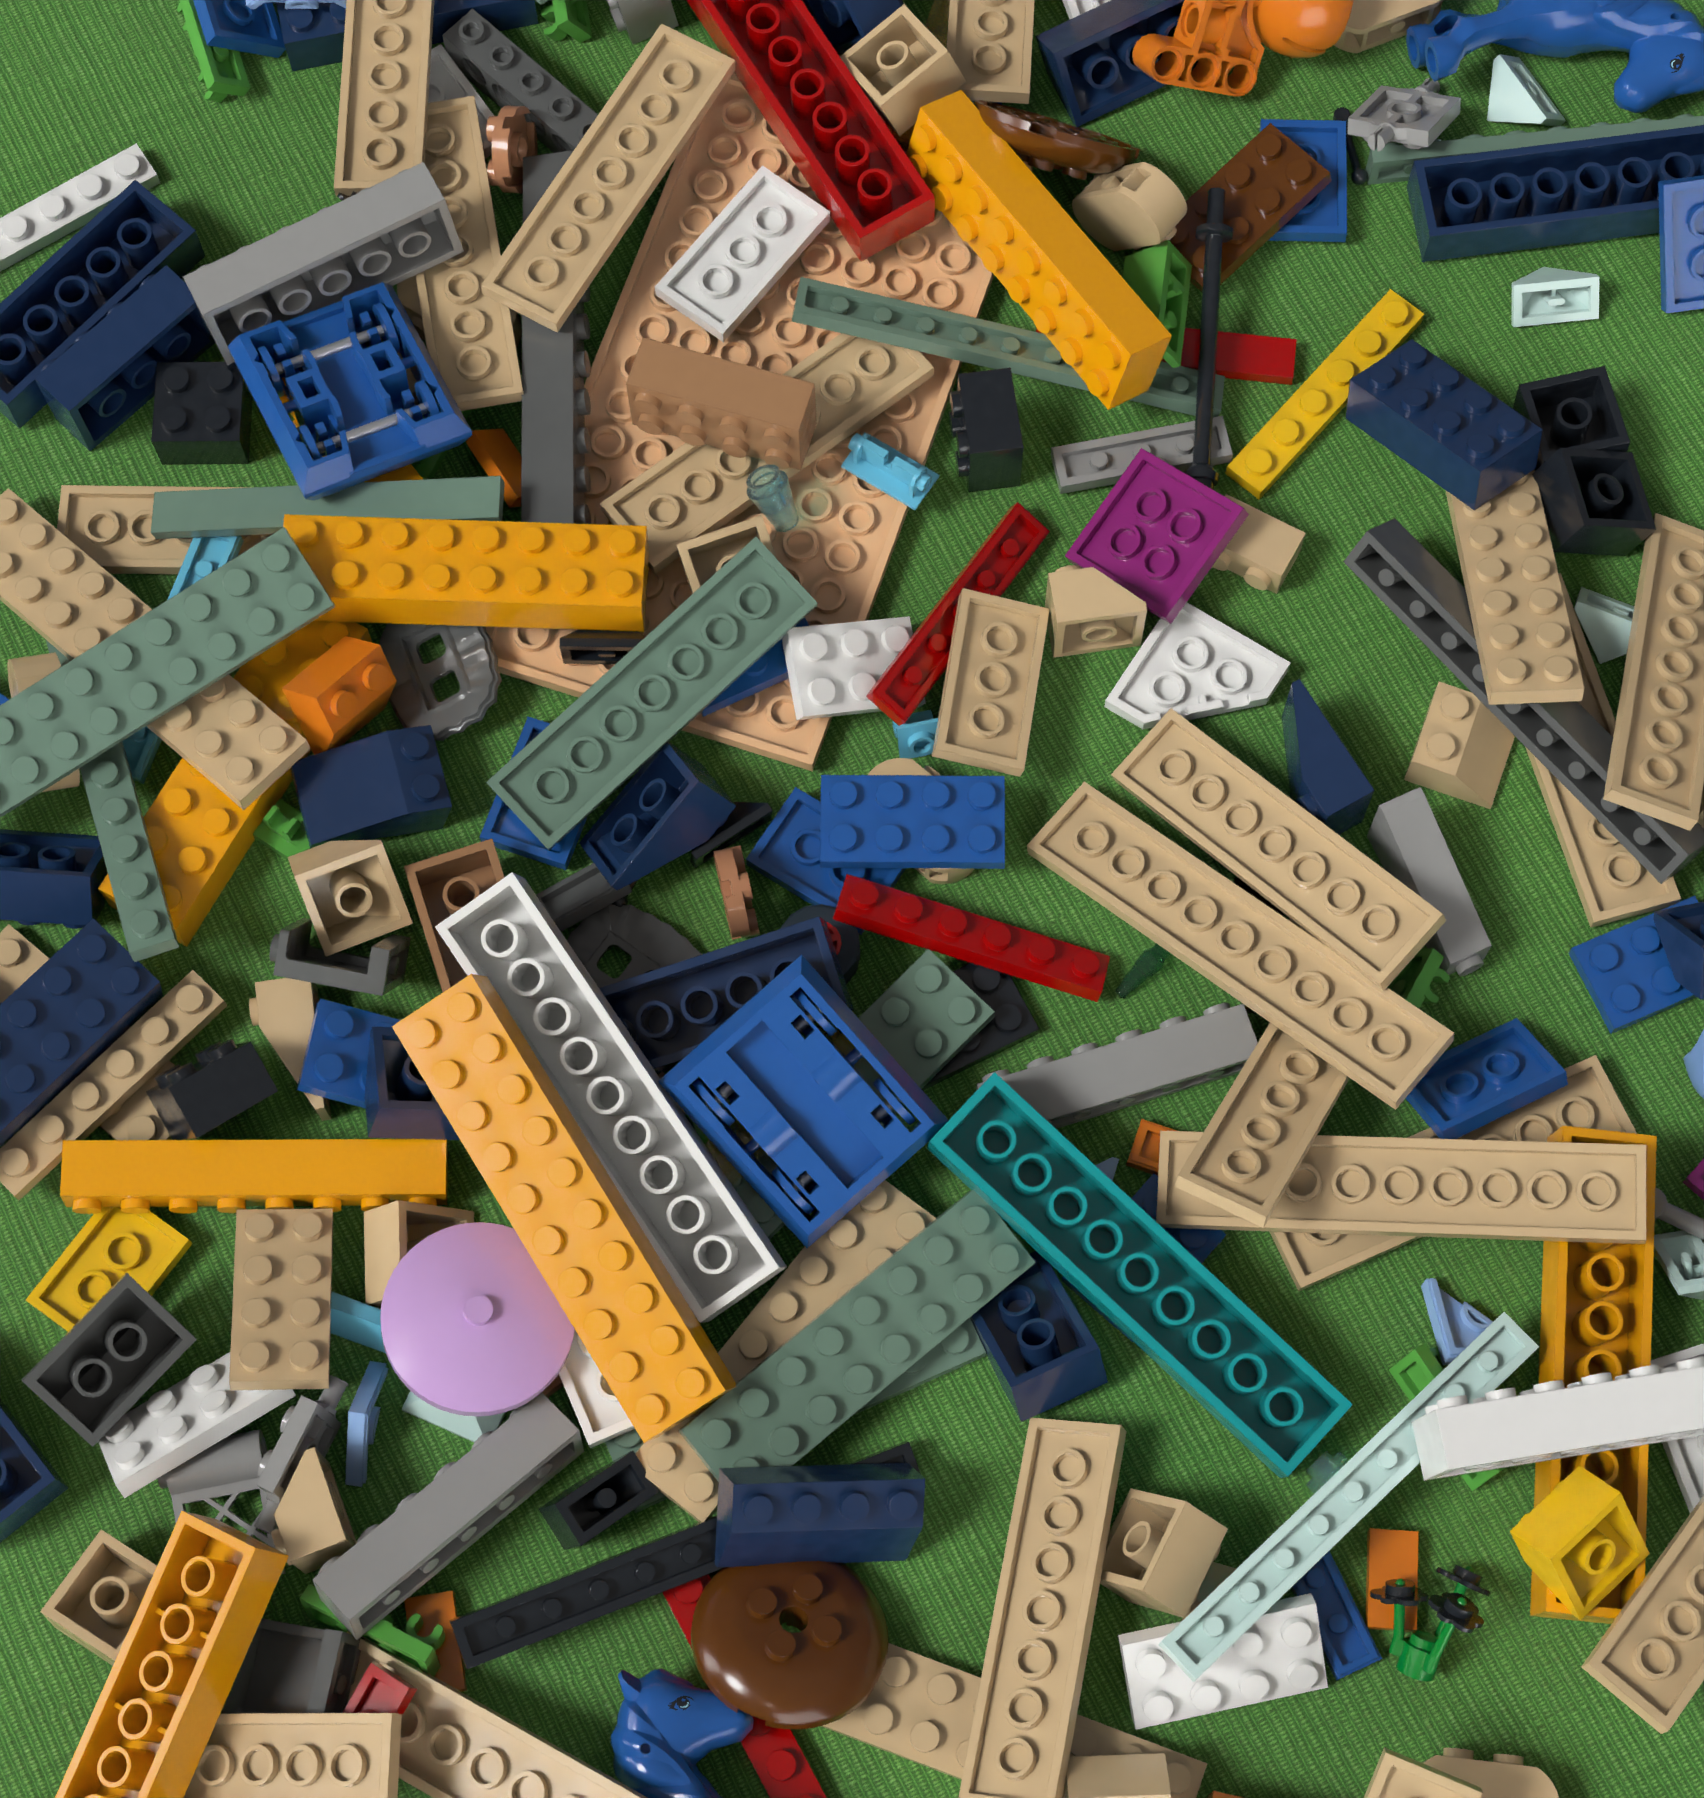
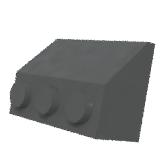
M125 1273L27 1373L22 1382L93 1447L197 1339L128 1273Z

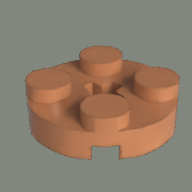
M506 105L500 110L498 116H489L486 124L487 139L489 142H492V160L489 161L487 167L489 184L491 186H499L504 193H523V157L537 155L536 127L534 122H526L524 114H528L530 111L525 106Z
M741 846L713 851L732 940L760 935L755 910L752 906L751 899H753Z

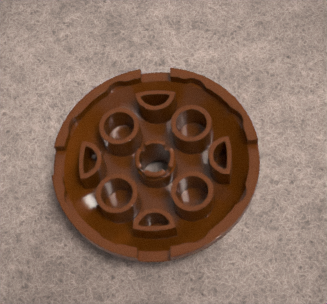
M984 100L974 101V105L978 108L986 125L996 135L1006 141L1022 161L1028 162V165L1050 172L1054 168L1062 170L1061 173L1086 180L1088 173H1112L1124 165L1133 164L1138 158L1139 148L1116 138L1015 107Z
M801 1561L758 1566L724 1567L705 1586L696 1604L692 1619L691 1646L697 1668L709 1689L734 1712L738 1713L741 1710L751 1716L765 1720V1726L774 1728H815L827 1725L850 1714L874 1690L875 1684L882 1674L888 1653V1628L881 1605L868 1584L844 1563ZM786 1623L787 1626L796 1627L801 1632H788L782 1628V1624Z

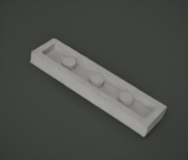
M1223 416L1213 417L1211 466L1230 463L1233 456ZM1195 421L1051 447V459L1060 494L1116 484L1141 448L1180 471L1188 470L1193 465Z

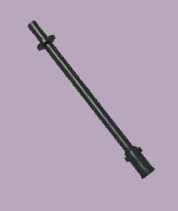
M1210 188L1208 190L1206 223L1196 227L1195 237L1199 241L1205 242L1193 465L1184 471L1185 474L1213 490L1219 480L1218 472L1214 470L1210 463L1222 245L1233 239V228L1224 224L1225 190L1222 188Z

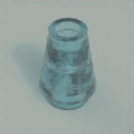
M771 464L755 469L746 480L748 486L747 496L774 526L776 531L786 532L791 530L798 524L799 516L787 474L779 470L776 465Z

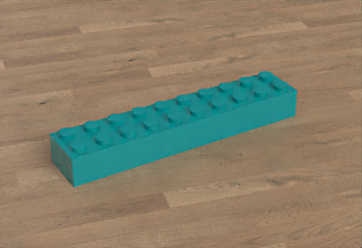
M995 1072L929 1141L927 1149L967 1187L983 1198L1013 1230L1279 1478L1288 1477L1353 1405Z

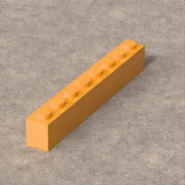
M63 1140L60 1197L66 1207H72V1211L79 1214H97L102 1211V1207H121L122 1212L129 1214L150 1212V1207H169L170 1212L189 1214L197 1212L198 1207L217 1206V1211L222 1213H236V1210L246 1209V1206H265V1209H294V1206H313V1209L333 1208L334 1213L341 1211L342 1206H361L362 1211H368L397 1200L435 1206L447 1205V1140Z

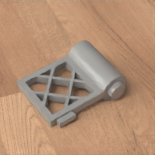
M261 1429L229 1435L157 1478L161 1489H169L172 1497L175 1522H177L181 1511H186L185 1504L204 1500L220 1511L215 1519L222 1522L224 1517L227 1516L246 1529L247 1535L251 1537L255 1535L269 1546L275 1548L272 1535L267 1533L266 1536L254 1526L260 1514L253 1524L250 1525L230 1511V1508L243 1492L260 1489L263 1509L268 1501L266 1499L267 1493L256 1485L259 1479L257 1476L258 1467L267 1452L265 1438ZM231 1495L224 1506L213 1499ZM285 1566L281 1574H286Z

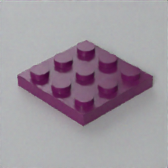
M1141 448L1068 550L1065 557L1070 563L1080 566L1081 569L1096 568L1145 601L1148 611L1172 624L1249 514L1242 506Z

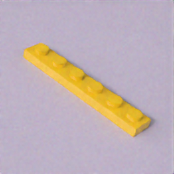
M1390 289L1228 464L1225 474L1260 500L1347 405L1350 379L1398 349L1422 323L1424 313Z

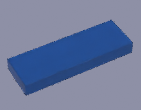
M1328 1551L1291 1589L1295 1596L1312 1594L1317 1606L1323 1655L1337 1681L1380 1661L1382 1657L1330 1551Z

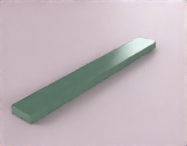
M501 476L362 482L315 501L305 499L298 485L155 492L151 534L155 539L274 534L283 528L284 514L502 521L505 482Z

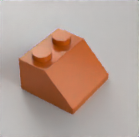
M344 636L286 684L282 690L315 755L342 746L383 711L397 680L379 644Z

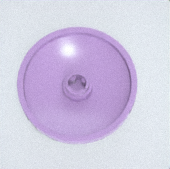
M474 1222L450 1226L429 1235L417 1243L394 1269L385 1288L381 1304L380 1320L383 1345L388 1360L399 1379L411 1392L426 1403L440 1410L463 1416L479 1417L505 1413L537 1397L552 1383L563 1368L568 1358L575 1332L573 1325L514 1228L495 1223Z

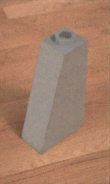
M1419 787L1379 805L1367 838L1381 864L1392 876L1443 913L1446 922L1425 944L1426 947L1434 948L1444 956L1439 968L1445 970L1448 975L1457 972L1461 977L1476 971L1484 965L1483 959L1492 945L1423 790Z

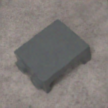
M302 918L282 928L279 934L274 935L271 942L269 958L270 961L275 962L274 976L383 996L404 982L411 937L392 934L371 947L370 957L345 952H337L325 956L323 948L313 947L309 943L312 920Z
M261 1619L220 1714L343 1713L348 1704L351 1685L355 1680L361 1650L358 1649L360 1638L356 1640L352 1634L337 1630H323Z

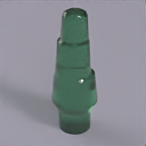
M1157 943L1152 948L1144 950L1116 988V994L1120 998H1126L1147 978H1151L1163 968L1164 961L1171 953Z

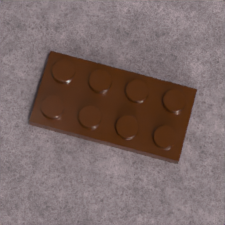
M1271 123L1186 201L1187 213L1175 226L1177 232L1169 240L1192 265L1190 282L1201 292L1203 290L1205 242L1196 239L1195 235L1196 227L1206 223L1208 190L1210 188H1222L1225 190L1224 224L1233 228V239L1222 245L1221 285L1332 181L1330 172Z

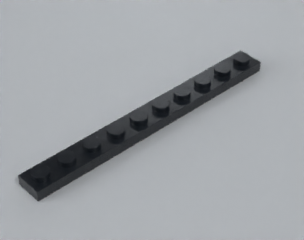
M908 1441L846 1464L909 1463L920 1473ZM717 1515L704 1522L695 1523L449 1620L466 1668L470 1669L724 1568L716 1567Z

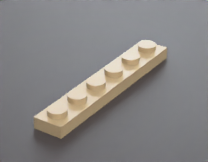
M194 970L188 973L0 1148V1182L18 1200L23 1198L62 1161L63 1140H85L227 1007L226 1002Z

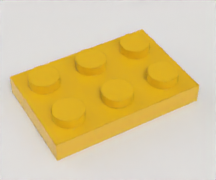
M102 1207L100 1213L92 1215L27 1297L26 1301L69 1332L125 1273H128L152 1296L193 1243L151 1211L143 1214H129L122 1212L121 1207Z

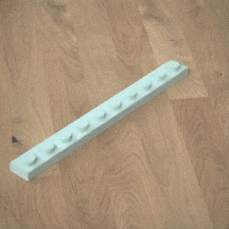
M1503 1312L1158 1645L1193 1682L1196 1681L1420 1463L1412 1421L1426 1414L1425 1407L1436 1405L1438 1400L1466 1395L1468 1404L1473 1403V1399L1485 1397V1393L1494 1391L1539 1346Z

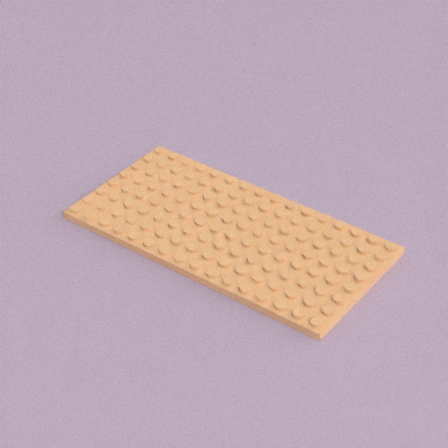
M733 73L674 161L592 364L590 376L587 377L584 388L588 390L591 404L590 415H584L585 427L588 428L591 440V451L585 454V465L589 469L591 478L590 492H585V504L588 505L591 524L613 525L602 512L600 503L685 444L677 436L666 433L659 435L649 434L639 429L637 425L632 424L626 382L643 337L783 375L841 334L791 322L801 277L979 318L994 274L986 269L981 258L971 246L960 238L957 230L944 214L935 208L933 222L860 262L830 217V222L724 343L656 296L655 286L762 165L823 206L736 74ZM882 118L906 154L914 125L899 137ZM1023 161L1026 164V166L1031 171H1033V166L1028 165V162ZM921 352L934 367L933 377L719 528L722 529L762 515L777 560L818 602L817 607L805 617L809 626L866 621L869 619L909 507L841 467L852 451L848 448L850 440L856 433L863 435L866 432L925 466L950 398V392L953 390L963 361ZM680 557L656 574L648 567L644 632L638 631L645 636L692 595ZM486 627V632L493 640V650L498 658L497 669L499 673L579 698L615 665L564 664L559 647L560 638L578 629ZM786 679L704 717L700 713L682 731L813 772L832 717L796 720L789 679Z

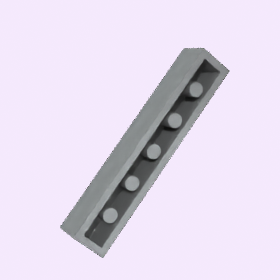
M1221 1003L1206 1009L1203 1012L1204 1016L1191 1020H1186L1185 1016L1174 1017L1162 1022L1159 1025L1160 1029L1143 1034L1140 1029L1127 1031L1115 1038L1116 1042L1098 1047L1097 1043H1088L1071 1051L1072 1055L1054 1061L1053 1056H1045L1028 1063L1025 1070L1010 1074L1009 1070L1004 1069L995 1071V1073L1057 1129L1238 1074L1258 1042L1244 1004L1231 1007L1229 1003ZM994 1072L982 1078L983 1082L977 1084L976 1091Z
M540 1393L532 1401L514 1409L505 1423L494 1432L488 1431L481 1435L473 1444L472 1449L461 1459L443 1466L435 1475L434 1481L423 1490L406 1496L390 1517L380 1525L374 1524L367 1528L352 1548L342 1556H335L329 1559L320 1568L318 1575L312 1579L320 1600L358 1640L581 1455L584 1449L579 1429L543 1393Z

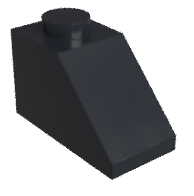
M630 1451L578 1481L540 1507L539 1511L563 1549L566 1550L582 1546L659 1491L645 1477L646 1470L634 1451Z

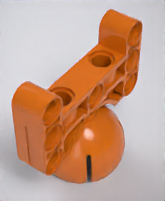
M1184 0L1174 36L1160 34L1142 36L1133 48V62L1138 69L1162 84L1229 96H1243L1254 87L1257 81V72L1265 49L1261 42L1273 52L1291 58H1311L1322 55L1326 52V49L1338 42L1350 18L1354 0ZM1162 53L1161 59L1155 64L1157 57ZM1198 60L1196 67L1192 70L1194 63ZM1234 67L1232 73L1228 76L1229 71Z

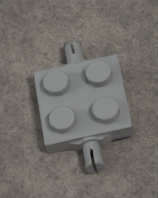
M1431 78L1425 79L1415 89L1381 85L1348 118L1347 134L1363 137L1367 141L1369 148L1373 151L1376 148L1377 151H1381L1388 142L1403 143V146L1409 149L1429 147L1460 114L1461 98L1438 94L1440 84L1438 81L1434 82Z
M330 1375L329 1389L323 1390L318 1401H313L301 1395L296 1406L292 1405L286 1411L280 1425V1432L282 1434L274 1450L266 1452L258 1467L257 1476L259 1479L256 1485L267 1493L266 1499L268 1501L254 1525L256 1528L268 1534L275 1530L277 1523L274 1513L304 1451L315 1447L324 1457L326 1456L342 1424L336 1419L337 1411L335 1409L346 1387L349 1385L347 1382Z

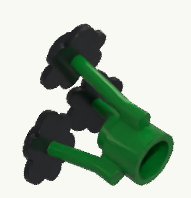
M1455 1564L1452 1572L1438 1567L1436 1572L1458 1582L1453 1593L1444 1592L1442 1596L1434 1594L1429 1598L1427 1593L1415 1587L1414 1582L1401 1578L1388 1580L1382 1589L1378 1588L1370 1591L1371 1598L1381 1600V1603L1394 1604L1393 1638L1389 1653L1399 1656L1396 1664V1669L1399 1672L1420 1681H1433L1441 1655L1454 1629L1457 1628L1462 1632L1472 1633L1475 1628L1483 1626L1484 1620L1478 1615V1607L1464 1595L1467 1588L1489 1596L1491 1592L1479 1586L1483 1577L1474 1573L1472 1566L1463 1568ZM1428 1601L1430 1607L1437 1611L1436 1615L1441 1620L1435 1634L1413 1630L1411 1636L1405 1638V1606L1420 1605V1602Z

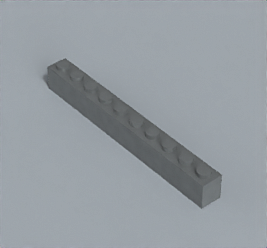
M573 150L523 157V223L568 160ZM590 287L587 288L558 333L522 315V387L524 395H522L521 522L591 524L588 505L585 504V492H590L591 490L590 472L587 465H585V454L591 451V440L588 428L585 427L584 415H590L591 412L589 393L584 388V377H589L591 373L589 356L587 351L584 350V340L590 339V323L587 314L584 313V302L590 301Z
M1395 518L1368 530L1343 562L1660 884L1686 868L1704 849V828L1697 822L1689 831L1604 800L1613 737L1577 701L1489 705L1465 588Z

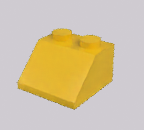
M1580 1465L1569 1476L1560 1481L1550 1494L1531 1512L1525 1514L1519 1523L1510 1530L1526 1564L1580 1621L1650 1554L1622 1493Z

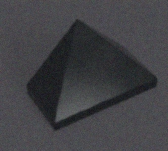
M578 629L561 637L559 647L564 664H616L646 636L638 631Z
M734 802L736 807L729 814L724 825L718 828L707 842L692 849L690 862L696 869L714 857L713 851L729 848L771 820L773 811L769 804Z

